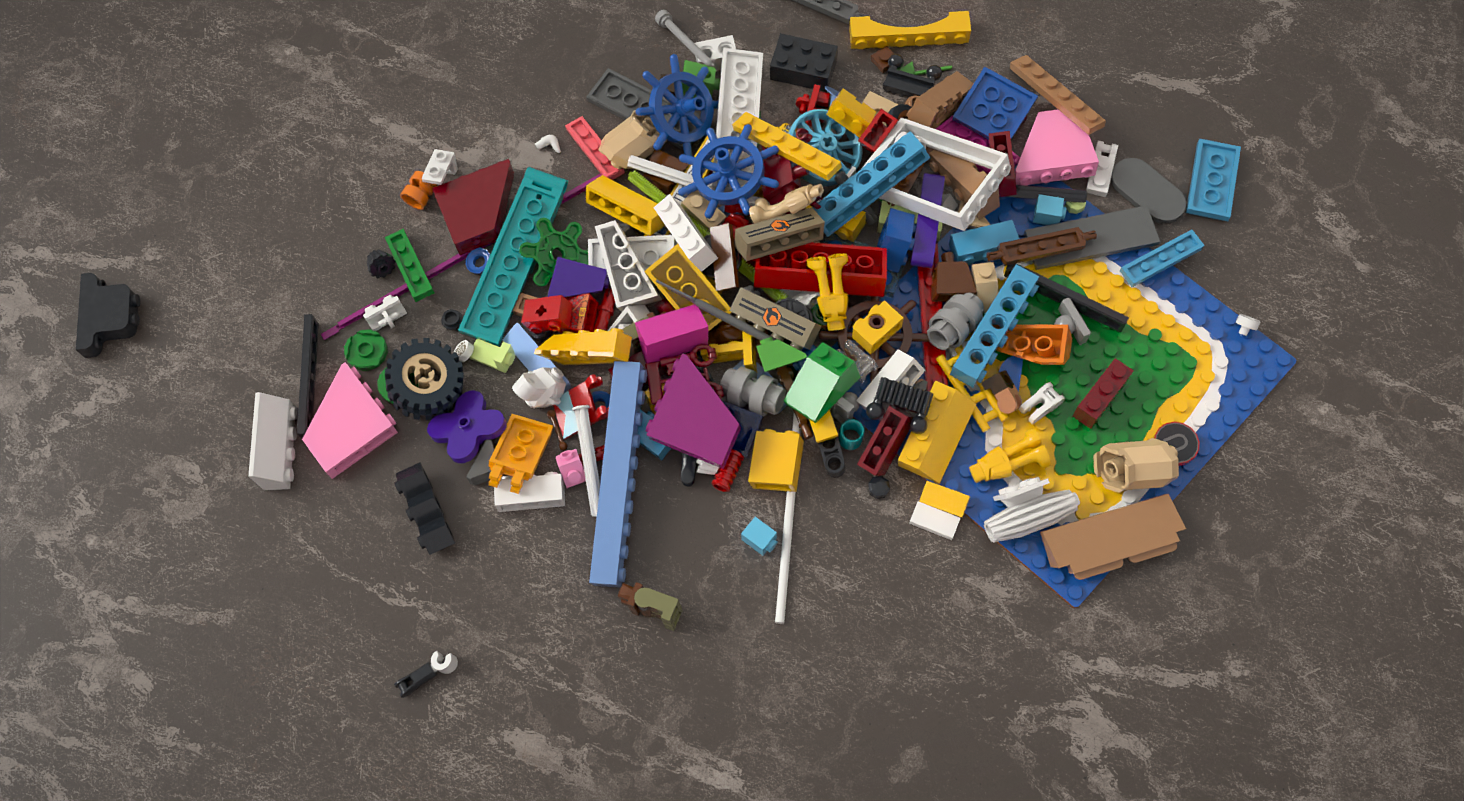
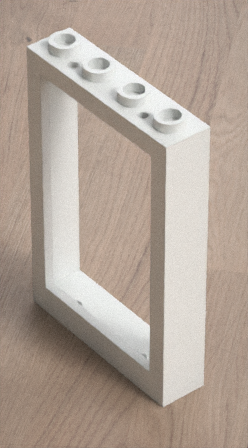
M901 118L866 164L892 146L896 137L901 132L908 133L911 131L913 135L921 137L926 142L927 147L992 170L960 213L895 188H891L879 198L965 231L968 225L973 223L980 209L986 205L991 194L998 189L1003 178L1009 174L1011 165L1008 154Z

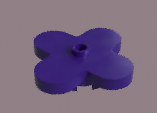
M471 390L463 393L457 399L453 413L435 416L429 422L427 432L434 442L448 443L447 453L454 462L466 463L476 456L479 445L484 440L499 437L505 431L507 422L500 411L486 410V400L482 394Z

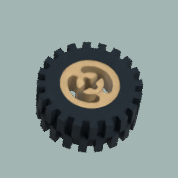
M416 338L411 340L412 345L410 346L406 342L401 344V352L395 349L392 352V359L388 358L387 369L385 368L386 391H388L390 402L393 401L397 411L402 408L403 415L407 417L410 413H413L415 420H420V415H426L427 421L432 420L433 414L440 415L443 414V410H446L448 413L453 410V403L456 404L457 399L462 395L464 372L462 362H459V356L456 352L451 354V347L446 344L442 348L441 341L436 339L434 344H431L430 338H423L424 343H418ZM431 367L436 369L441 376L438 382H435L434 370L431 371ZM411 373H414L415 385L418 384V388L412 385L408 379Z

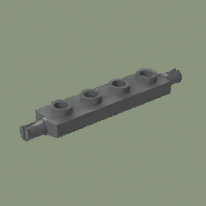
M793 0L846 24H850V17L867 16L858 12V5L847 0Z

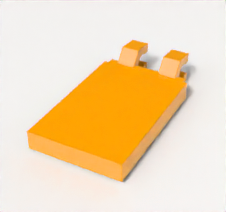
M511 414L506 429L502 433L489 460L491 470L489 486L497 488L502 475L506 474L513 477L510 492L519 494L524 480L528 481L534 475L553 433V425Z

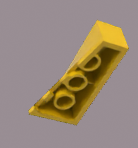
M611 328L610 331L595 329L594 332L579 330L578 333L564 331L563 334L553 335L535 349L534 354L562 365L614 363V361L628 362L632 337L624 334L623 330Z

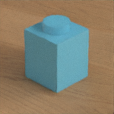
M1039 194L1035 204L1033 223L1052 225L1059 223L1060 219L1064 220L1067 207H1063L1064 198Z
M754 517L741 533L742 541L762 556L767 551L770 553L778 543L776 541L777 532L757 517Z

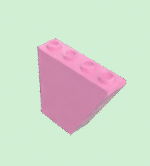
M1059 110L1038 112L1015 170L1016 185L1028 186L1031 184L1095 176L1099 160L1090 136Z
M346 362L341 365L302 439L321 467L332 479L398 433L393 427L397 424L389 413L385 415L382 412V409L385 408L378 398L373 400L370 396L373 393L366 382L361 384L358 379L362 376L354 366L350 369Z

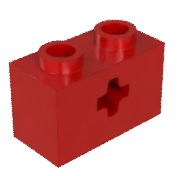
M562 295L525 300L521 323L533 333H541L548 330L559 331L560 329L569 328L573 304Z

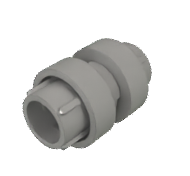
M972 293L952 296L943 306V309H940L929 321L927 335L930 342L942 350H946L949 347H959L969 336V333H972L983 319L984 305L982 301Z
M740 367L738 370L728 369L720 383L723 386L724 396L727 397L729 404L739 408H744L749 404V411L761 416H765L768 413L778 414L783 407V400L786 397V390L778 385L777 379L764 374L757 379L756 371L745 367Z

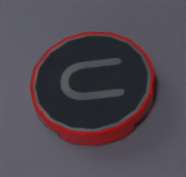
M1165 423L1154 435V439L1167 442L1169 446L1175 447L1178 452V466L1188 464L1199 451L1200 442L1197 434L1184 423Z

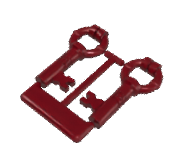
M699 344L689 354L685 355L696 366L704 367V373H701V375L705 377V380L711 387H714V392L721 399L724 397L723 386L715 382H709L708 369L706 368L717 359L716 349L707 344ZM706 349L709 360L698 361L697 351ZM681 355L660 358L661 367L667 366L668 376L674 373L672 371L674 362L677 358L680 359ZM659 361L645 364L650 399L653 405H656L657 401L663 398L661 384H665L667 379L660 380Z

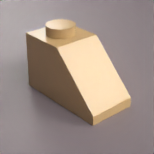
M994 262L973 264L970 271L977 290L975 295L984 305L983 313L988 311L998 294V280Z

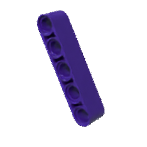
M924 173L920 198L941 206L945 176ZM919 213L911 265L932 268L939 221Z

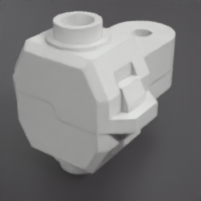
M542 367L528 373H523L512 386V389L531 408H546L560 404V398L564 394L566 383L562 378L564 374L556 367Z

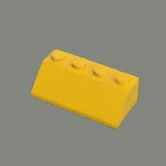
M935 381L930 391L933 393L932 401L925 418L928 425L927 429L922 434H915L911 431L898 458V466L940 484L976 404L958 390Z

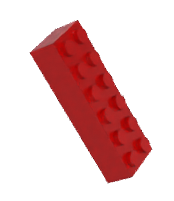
M811 242L756 258L754 287L820 292L817 275L814 270L807 266V259L826 257L828 284L830 292H833L828 257L844 253L848 256V261L841 271L844 293L884 297L887 280V248Z

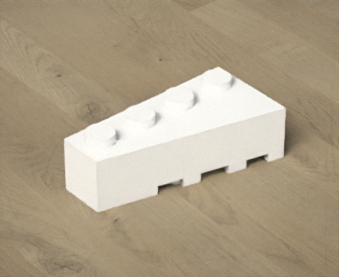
M611 221L595 226L616 307L623 312L627 306L646 305L662 300L651 279L644 272L645 269L620 225L616 221Z

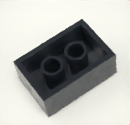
M780 33L770 63V80L813 89L816 84L820 85V91L828 92L825 86L829 87L837 63L838 46Z

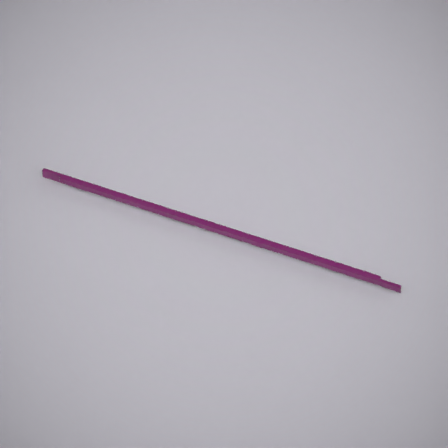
M598 174L565 193L561 204L586 191V185L602 175ZM470 252L463 255L457 254L425 272L428 280L463 261ZM407 284L402 285L337 322L336 326L321 334L322 338L326 340L340 332L339 330L363 318L367 307L371 305L380 306L383 304L385 297L389 295L399 297L410 291Z

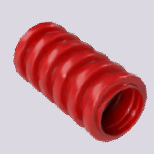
M732 449L724 469L719 468L717 470L718 474H715V480L711 483L717 490L722 492L730 491L733 479L736 478L735 474L739 471L738 467L741 466V461L744 460V456L740 452Z

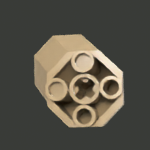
M634 110L629 118L604 136L599 151L611 161L613 167L617 169L622 167L633 169L628 167L630 156L633 155L645 159L654 151L653 145L660 133L648 115L638 116L636 115V110Z
M1154 438L1147 441L1109 443L1093 455L1094 473L1097 477L1101 476L1104 482L1102 484L1106 489L1118 493L1131 489L1160 488L1178 478V452L1174 446H1169L1167 442Z

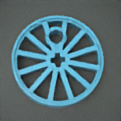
M810 110L795 120L788 134L796 138L795 129L797 127L808 130V133L812 135V139L807 144L837 160L840 159L851 163L850 169L854 166L857 170L862 159V145L858 142L859 137L826 115L828 110ZM819 119L827 121L823 131ZM811 120L814 132L805 121ZM831 129H834L837 134H834ZM844 133L850 140L846 142H838V140L843 136ZM852 148L853 155L843 152L841 150ZM841 162L842 168L839 172L844 171L847 175L850 169ZM809 171L808 175L801 177L814 185L834 186L838 184L834 179L836 175L829 181Z

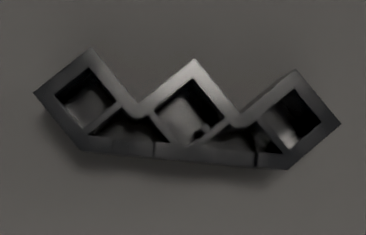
M421 462L397 472V481L394 484L398 493H403L407 499L408 509H406L409 520L411 522L415 520L418 526L420 536L417 537L421 548H426L429 555L455 544L451 529L445 521L443 510L433 492V487Z

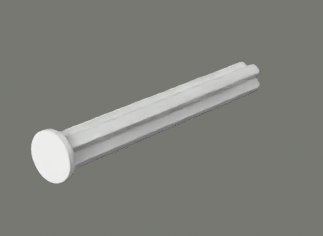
M590 405L573 407L572 411H575L591 515L595 517L597 516L600 482L588 413Z

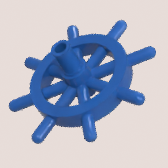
M672 54L670 56L672 74L666 75L658 81L649 71L643 72V78L653 86L649 98V107L637 108L636 115H650L653 125L660 133L653 145L655 150H660L665 141L669 140L674 143L683 144L684 154L693 156L691 142L700 139L704 135L707 137L706 130L712 124L714 109H718L719 100L712 101L711 94L703 83L709 72L707 67H702L697 76L687 72H680L678 56ZM671 83H674L675 96L667 89ZM682 83L689 86L685 95H683ZM664 97L670 102V105L662 106V98ZM701 110L700 119L693 114L695 111ZM670 113L672 116L667 122L664 114ZM687 119L696 127L691 133H689ZM678 120L680 123L681 133L673 129L677 124Z
M750 124L744 126L740 137L727 136L717 138L714 130L708 128L706 134L710 143L705 145L696 157L686 154L679 156L680 162L693 165L692 177L694 182L680 188L678 194L685 196L698 190L709 201L704 214L707 219L712 218L717 205L739 204L743 213L750 215V206L747 199L754 195L761 185L771 188L779 186L777 180L764 177L765 168L763 162L764 159L777 154L779 148L774 145L759 152L758 148L747 140L752 130ZM728 150H733L731 156H729ZM742 151L750 155V157L737 162ZM715 155L718 162L714 163L709 160ZM754 164L753 173L742 171V169ZM704 169L715 172L703 178ZM738 178L748 182L743 187H740ZM719 180L715 191L707 187V185ZM727 183L731 185L732 192H724Z

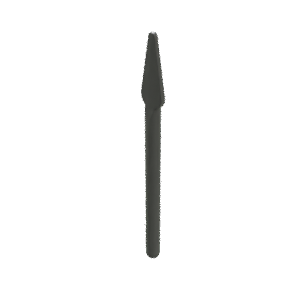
M656 280L658 284L687 299L703 311L759 340L772 337L703 300L696 299Z

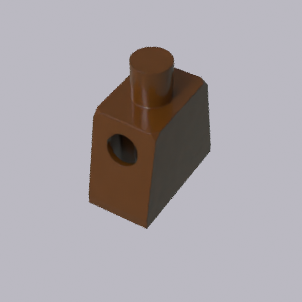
M655 149L649 160L684 172L689 164L680 162L678 158ZM645 172L643 175L644 178L650 181L653 186L655 185L666 196L671 194L677 184Z
M952 252L943 253L941 255L942 262H938L932 270L931 301L947 302L956 294L972 293L975 295L977 290L968 264L965 261L955 262L954 253Z

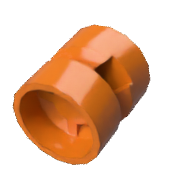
M421 171L414 172L409 180L410 185H406L400 194L404 202L418 210L424 209L429 201L428 196H432L434 193L432 188L438 186V184L423 182L422 176L424 172Z

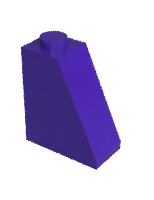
M557 257L547 297L562 295L566 298L589 293H602L604 288H608L610 282L607 270Z

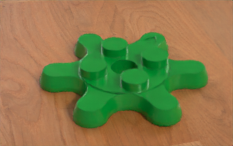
M540 218L536 222V228L540 233V240L537 243L524 242L519 247L521 256L533 258L538 263L539 268L533 276V281L539 287L547 285L550 278L553 277L557 259H554L552 250H559L562 253V258L588 265V250H582L577 245V238L582 233V227L577 222H571L563 232H559L552 227L549 219Z

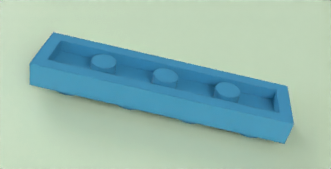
M1190 230L1121 267L1120 273L1129 285L1134 287L1201 251L1205 245L1195 232Z

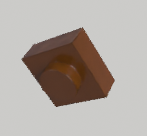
M885 46L871 55V61L883 74L889 69L888 59L894 53L888 46Z

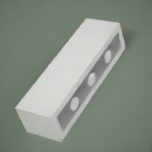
M670 194L654 207L688 259L701 272L718 259L683 207Z

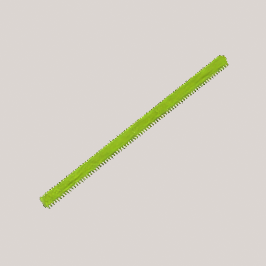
M636 170L628 174V180L654 200V202L660 203L666 197L663 192H660L661 190L657 189L655 185L653 186L650 181L640 175V173L638 174ZM689 215L703 237L710 235V230L708 231L706 227L704 228L701 223H698L699 221ZM743 259L738 271L754 283L755 267H750L751 264L749 262L746 263L747 261ZM760 288L776 302L788 297L780 289Z

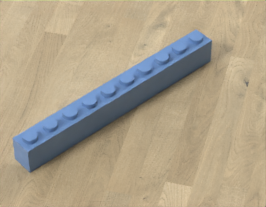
M614 361L589 583L594 586L621 588V584L626 578V569L623 568L624 559L628 557L626 538L630 536L631 524L628 523L629 514L633 512L631 492L635 491L636 485L633 472L638 466V457L635 454L636 448L640 446L638 426L642 425L643 419L640 407L645 401V392L642 391L643 383L647 381V370H645L640 362Z

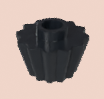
M380 249L373 250L367 256V267L372 277L376 276L377 279L380 277L385 278L387 274H391L392 270L395 269L394 264L396 261L393 259V256Z

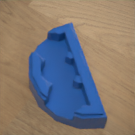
M1012 356L1002 363L999 372L1004 370L1008 372L1019 393L1023 359Z

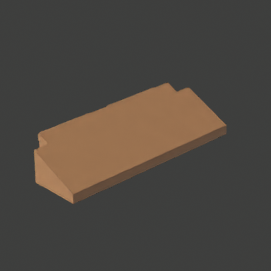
M1163 494L1044 530L1040 533L1050 567L1061 568L1067 566L1069 574H1074L1076 579L1082 580L1122 567L1123 559L1127 557L1130 562L1137 563L1175 551L1177 548L1176 542L1180 541L1176 532L1184 530L1186 527L1169 494Z

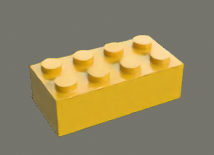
M678 243L644 271L676 310L693 305V303L658 284L656 280L696 299L703 300L728 314L731 313L729 311L731 307L703 273L688 259ZM700 309L708 324V331L722 321Z

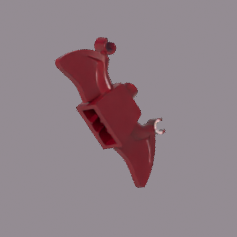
M799 128L796 132L797 139L805 143L811 141L812 135L808 133V130ZM779 154L764 159V177L777 180L779 186L771 188L762 185L763 197L770 205L780 203L785 199L784 197L787 193L801 187L800 178L808 175L809 170ZM820 196L816 197L810 206L820 209L821 206L816 202L823 200V198Z

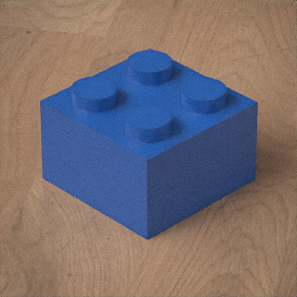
M893 208L889 210L878 238L877 247L887 248V270L898 273L901 265L905 266L907 262V251L913 248L915 238L912 237L915 234L917 224H914V214Z

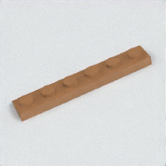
M1024 55L1010 62V69L1088 135L1105 127V119L1029 56Z

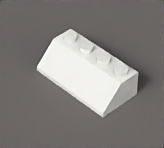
M258 392L255 393L249 477L263 490L290 489L291 481L294 479L292 461L295 460V449L293 448V442L297 438L295 420L298 419V409L289 399Z

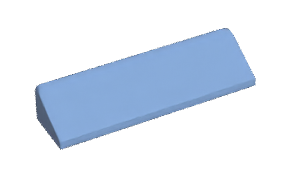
M516 323L502 339L503 342L511 344L515 356L528 371L542 367H556L551 360L534 354L535 349L539 346L519 323ZM563 376L562 378L566 383L565 393L571 388V385L566 377Z

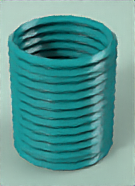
M849 419L841 425L838 439L844 449L855 450L861 445L865 433L863 424L858 420ZM850 429L855 430L860 438L849 440L844 436L843 432Z

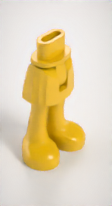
M834 254L828 257L833 292H830L826 257L807 259V266L815 271L818 278L820 296L816 299L824 318L823 320L827 322L828 331L845 329L844 319H847L848 294L843 291L841 271L848 261L847 254Z
M1030 429L1026 431L1025 437L1021 441L1005 449L999 446L994 448L981 459H978L977 464L970 466L969 470L974 481L977 483L982 480L987 482L989 479L994 480L1012 476V471L1029 463L1037 462L1042 468L1051 466V462L1045 445H1041L1039 434L1035 429ZM1028 448L1034 449L1017 458L1011 460L1008 459L1011 456Z

